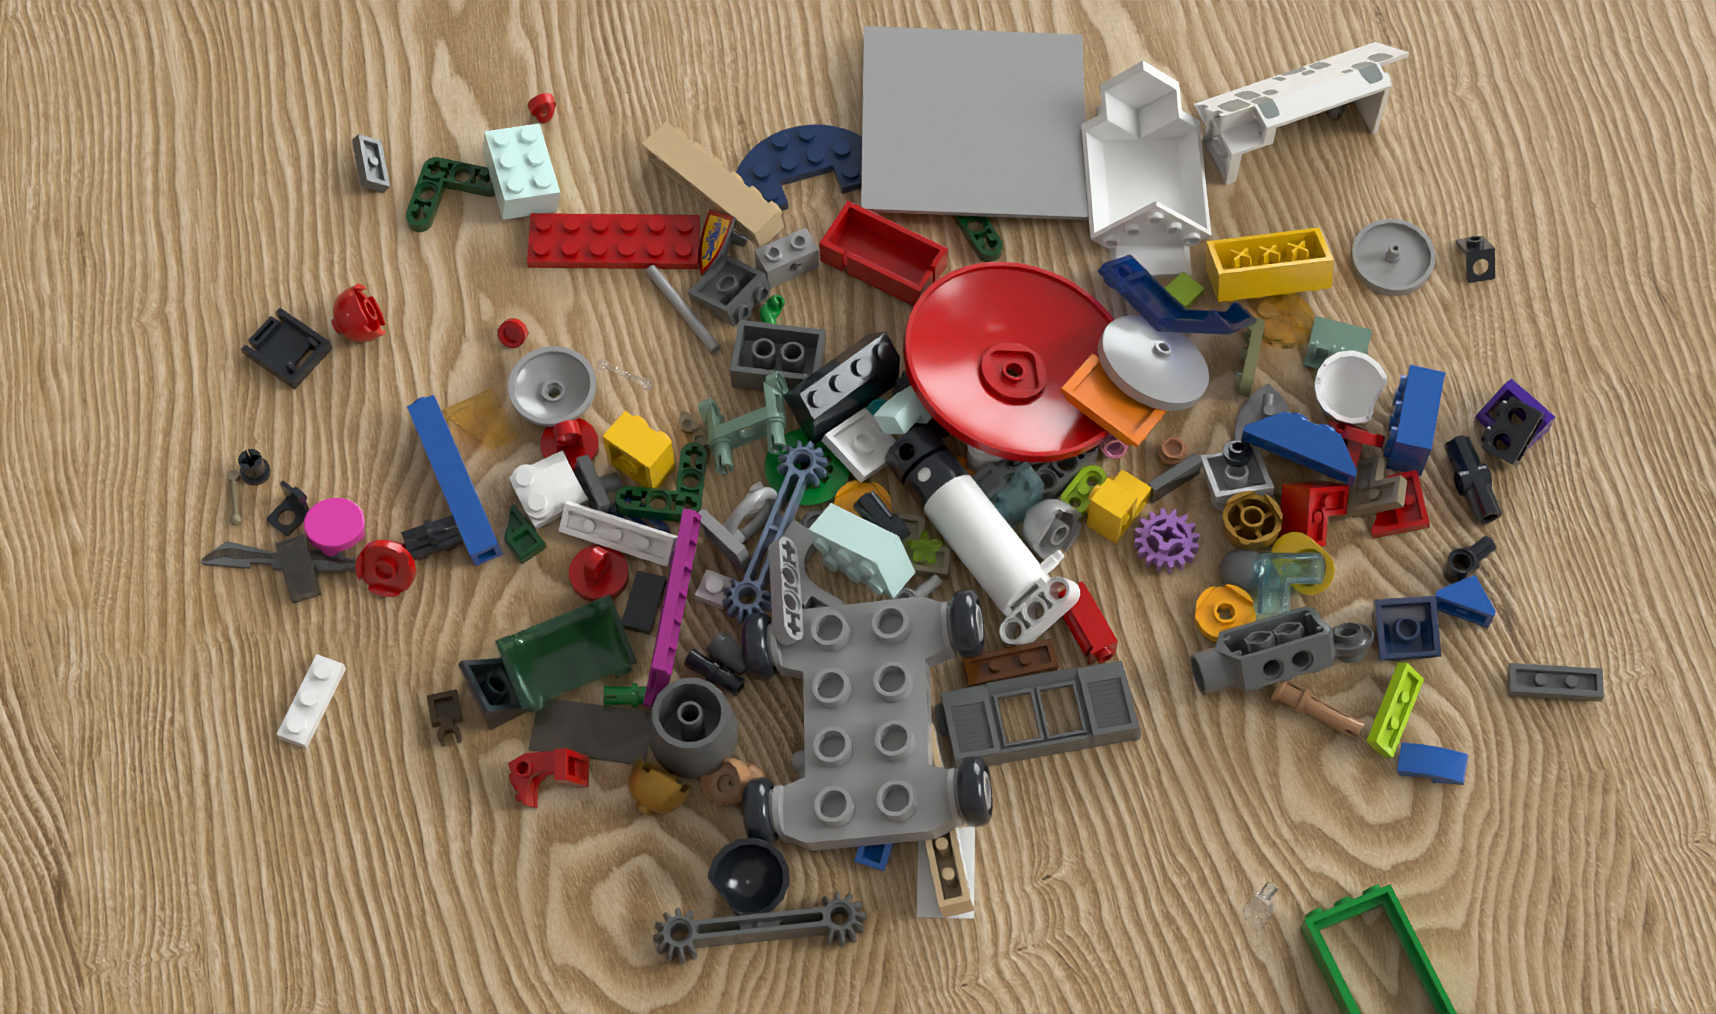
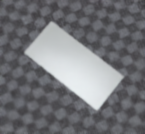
M957 827L974 903L975 827ZM925 840L918 841L917 917L944 918L938 906ZM974 911L945 918L974 919Z

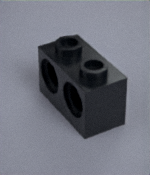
M1510 396L1508 401L1503 400L1496 412L1498 419L1494 426H1488L1481 438V442H1483L1481 448L1517 467L1546 415ZM1517 410H1524L1526 413L1525 421L1520 425H1514L1511 420L1512 414ZM1502 436H1509L1511 439L1510 447L1505 451H1499L1497 449L1498 439Z

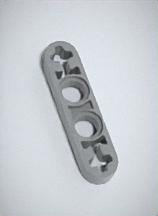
M784 536L769 545L768 554L773 631L776 639L782 645L790 646L802 639L804 628L798 550L795 543L790 538Z

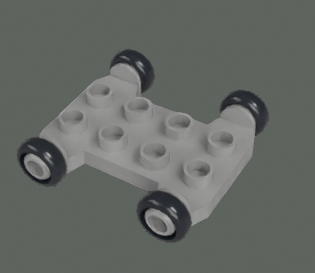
M968 589L956 591L952 595L950 602L944 601L942 603L919 596L802 609L804 635L801 640L790 646H784L776 639L773 631V621L767 614L763 612L752 613L744 619L741 628V646L748 674L755 680H768L778 670L781 676L803 679L805 777L785 786H774L772 781L764 777L750 779L745 784L742 794V815L748 838L755 837L774 845L780 837L784 843L790 842L808 850L816 851L933 840L958 826H964V822L970 827H983L989 824L992 818L993 798L991 779L986 762L978 756L965 757L960 761L957 769H945L933 766L930 668L949 659L957 658L956 652L960 657L968 659L980 656L984 650L985 631L983 613L979 597L974 591Z

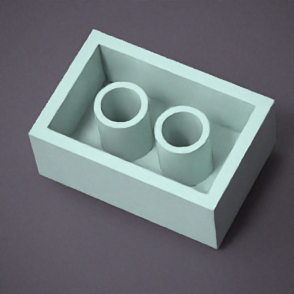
M540 124L485 131L483 154L491 182L493 183L502 220L530 216L531 213L557 212L560 190Z
M832 503L809 528L814 539L813 544L820 551L823 557L822 562L829 570L833 572L838 570L854 583L862 582L868 585L878 595L883 593L894 599L915 573L899 536Z

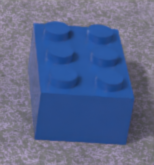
M1410 365L1407 374H1401L1392 402L1394 410L1390 416L1387 430L1390 433L1388 439H1386L1383 457H1388L1386 469L1400 472L1417 470L1418 475H1422L1432 450L1445 372Z

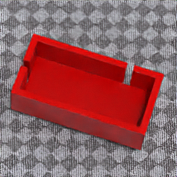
M848 200L819 243L821 262L840 271L847 268L848 275L912 306L916 304L927 288L940 278L947 267L948 248Z

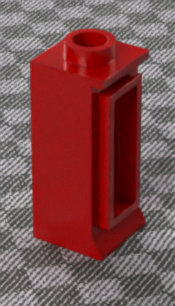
M1081 581L1077 583L1080 589L1079 600L1062 618L1084 656L1088 657V665L1097 661L1101 664L1114 656L1118 640L1086 585ZM1066 589L1058 592L1059 599L1065 596Z

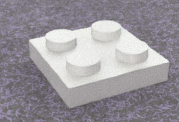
M866 408L826 433L821 440L861 483L887 466L884 462L885 455L896 442L890 434L883 433L875 418Z

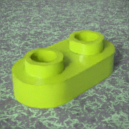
M1096 465L1082 468L1063 491L1060 500L1069 505L1072 502L1078 503L1080 506L1074 509L1080 512L1081 517H1083L1090 504L1088 496L1095 487L1089 486L1087 482L1094 481L1101 486L1107 479L1106 472Z

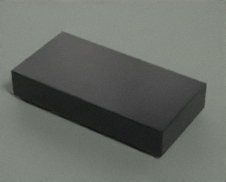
M637 571L621 621L622 629L651 635L666 587V577Z

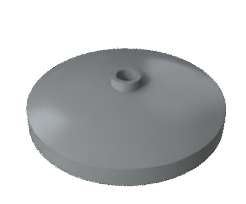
M1139 315L1123 316L1112 321L1099 339L1098 356L1104 371L1119 389L1142 404L1160 410H1184L1196 404L1207 389L1209 372L1202 354L1185 335L1162 321Z

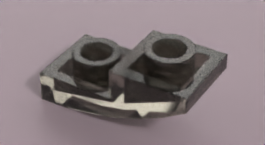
M305 534L275 543L292 603L295 604L322 595L317 571L313 565Z

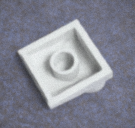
M563 450L533 465H521L509 477L521 504L537 530L560 518L566 502L570 501L579 505L589 502Z

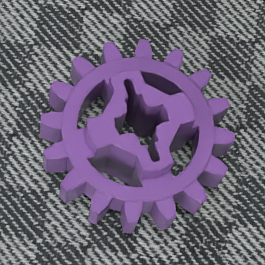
M1164 508L1161 509L1159 516H1156L1151 511L1149 512L1148 520L1141 518L1140 528L1135 529L1134 537L1136 539H1134L1133 547L1139 549L1137 557L1138 559L1147 558L1146 567L1155 564L1156 572H1160L1162 567H1166L1168 573H1172L1173 566L1183 570L1185 561L1192 563L1193 554H1197L1199 545L1196 543L1199 540V533H1193L1196 526L1195 523L1186 524L1188 516L1185 514L1181 518L1176 517L1177 510L1173 509L1171 515H1166Z

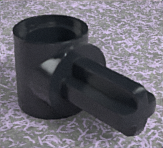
M1484 536L1469 548L1454 549L1449 554L1443 567L1445 580L1450 584H1454L1470 577L1471 574L1480 568L1479 562L1496 550L1497 546L1491 537ZM1453 564H1461L1465 570H1459Z

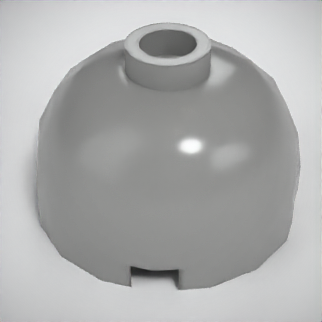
M1046 499L1037 503L1025 515L1022 533L1026 545L1044 560L1061 547L1065 553L1079 535L1082 524L1078 522V516L1081 517V513L1059 499Z

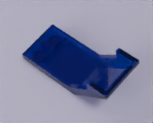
M1131 254L1105 262L1097 271L1110 288L1115 289L1159 332L1230 335L1254 325L1257 321L1237 300L1234 301L1227 311L1185 309Z

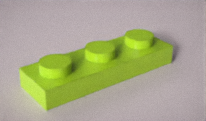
M1397 663L1366 740L1383 758L1394 757L1424 681V678L1408 663Z

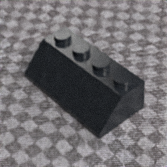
M887 332L870 333L782 395L807 440L811 441L813 445L817 444L826 433L892 389L896 379L899 378L900 356Z

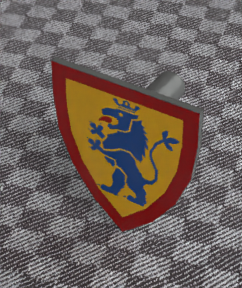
M709 209L699 248L701 276H704L717 260L728 254L731 243L740 247L746 245L747 238L745 236L732 232L736 217Z

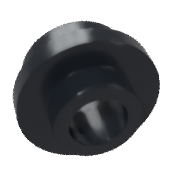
M1233 440L1226 443L1223 447V457L1227 464L1232 467L1247 465L1253 455L1251 445L1245 441Z

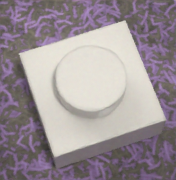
M706 570L696 591L695 599L724 610L722 600L727 598V596L724 595L723 590L724 588H733L730 582L732 578Z

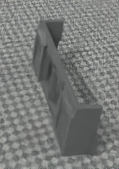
M1122 661L1083 668L1075 667L989 682L986 685L940 692V704L935 707L939 733L942 736H947L953 768L956 769L960 761L965 757L978 756L986 762L987 766L1121 742L1137 741L1141 737ZM1072 686L1082 730L1050 735L1040 692ZM1030 694L1040 737L1007 743L997 699Z

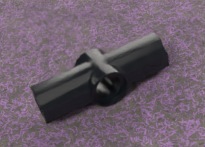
M1461 435L1446 442L1444 448L1454 470L1456 490L1460 496H1465L1476 524L1485 525L1500 518L1502 511L1492 490L1490 470L1486 464H1481L1470 437Z

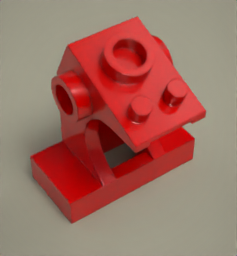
M567 748L554 749V751L524 753L508 763L511 771L509 773L510 783L519 793L515 795V799L517 802L522 801L523 805L538 808L539 785L547 776L554 775V781L573 787H589V756Z

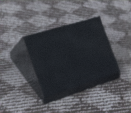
M507 658L462 660L458 664L464 682L490 730L533 708Z

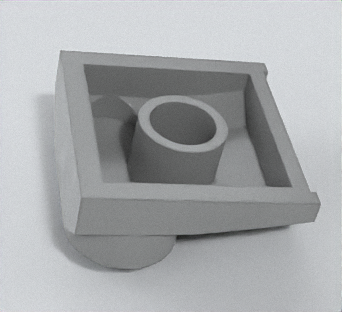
M1257 446L1252 447V458L1243 467L1228 465L1223 457V452L1200 455L1203 461L1204 475L1211 492L1210 502L1214 508L1223 511L1228 499L1243 491H1255V494L1263 497L1265 494L1270 497L1273 496L1274 486Z

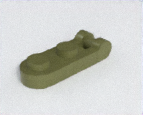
M1252 317L1247 322L1244 341L1248 344V347L1242 346L1239 363L1244 364L1243 372L1237 371L1233 388L1239 389L1238 395L1249 397L1265 327L1264 321L1259 317Z

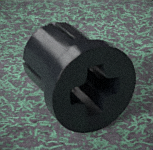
M248 449V452L245 450L239 455L240 474L245 483L258 486L269 479L271 474L270 466L262 458L259 451Z

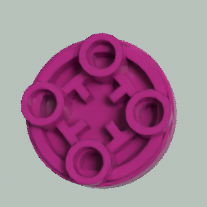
M329 498L318 502L310 508L304 519V530L308 541L314 547L322 550L324 555L334 556L338 552L349 549L364 539L365 519L362 510L354 502L344 498Z

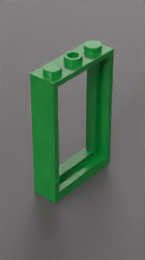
M1379 884L1371 886L1362 892L1363 895L1352 899L1351 896H1347L1336 901L1333 904V908L1325 911L1322 908H1317L1305 915L1306 919L1303 920L1300 931L1341 1014H1361L1320 931L1380 906L1385 911L1436 1014H1457L1391 884L1382 888Z

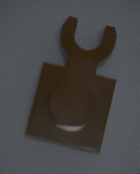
M457 689L426 695L432 727H440L437 732L440 745L442 747L445 746L444 738L449 733L455 734L457 743H461L462 734L459 727L455 725V723L463 722Z

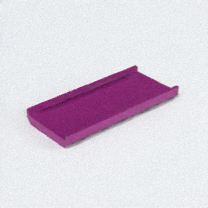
M683 508L643 702L644 707L652 708L657 695L670 683L702 518L694 510Z

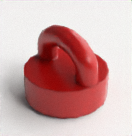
M542 93L533 97L528 102L527 107L530 114L535 116L539 123L546 124L554 116L556 102L552 94Z
M517 318L506 319L497 330L499 341L508 348L519 347L529 335L526 325Z

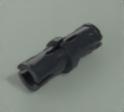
M692 649L687 655L684 666L705 677V681L722 687L733 696H737L741 692L746 680L729 671L722 662L718 660L715 662L696 649Z

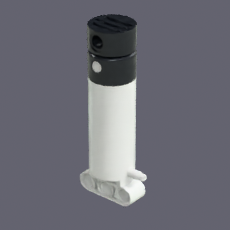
M930 425L915 427L896 440L889 448L884 462L902 485L905 486V489L1006 617L999 628V635L1005 643L1016 646L1032 643L1077 603L1080 597V589L1074 581L1059 576L1051 578L1048 575L1064 558V554L1057 550L1040 564ZM1062 585H1065L1066 594L1063 598L1059 599L1058 590ZM1043 605L1044 613L1041 618L1037 619L1036 609ZM1020 625L1021 635L1015 639L1014 629Z

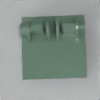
M1316 316L1303 366L1318 370L1327 358L1342 351L1353 350L1367 354L1372 330Z

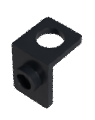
M1470 236L1464 239H1457L1456 245L1466 255V280L1471 283L1494 279L1495 248L1484 236ZM1481 259L1488 262V269L1482 274H1475L1473 272L1475 262Z
M282 480L279 484L286 498L267 517V522L288 537L303 523L310 509L306 502L308 498L304 492L296 486L291 487ZM284 511H292L295 514V520L289 525H283L278 521L279 515Z

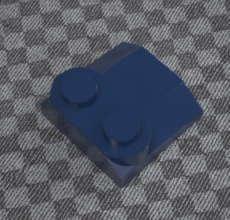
M1436 596L1373 600L1372 621L1375 624L1379 661L1441 657Z

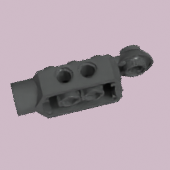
M1305 606L1219 632L1215 647L1190 655L1191 669L1202 695L1231 687L1245 692L1259 690L1272 683L1289 681L1293 677L1302 674L1318 672L1322 668L1332 666L1335 658L1345 663L1358 662L1365 657V651L1370 648L1375 634L1369 626L1353 622L1343 623L1331 628L1328 623L1321 620L1316 609Z

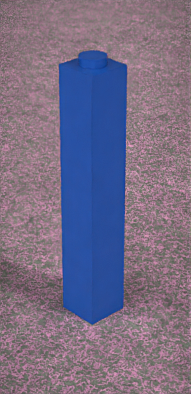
M435 396L418 398L413 404L407 406V409L475 566H478L503 555Z

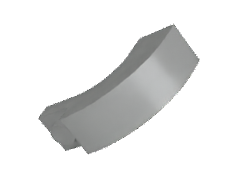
M793 520L782 537L790 538L798 550L802 609L843 605L842 600L821 589L808 578L805 569L817 548L813 544L814 539L809 528Z

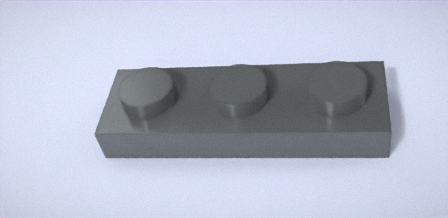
M1509 663L1507 667L1508 696L1601 702L1604 698L1603 670L1601 668Z

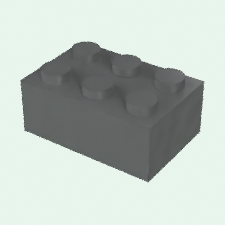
M739 320L730 367L731 386L734 388L764 391L763 382L766 381V376L779 371L786 380L788 391L823 367L826 352V330Z

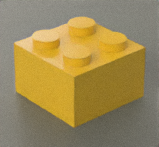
M624 411L602 436L607 462L642 487L659 489L676 469L672 441L669 436L662 431L656 432L651 429L647 422L638 415L632 416Z

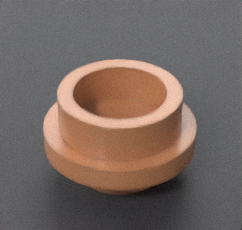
M1169 437L1163 440L1158 447V456L1167 465L1175 466L1187 457V446L1177 437Z

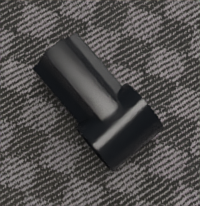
M874 491L865 493L853 506L862 519L899 536L901 542L911 535L910 530L896 513L892 514Z

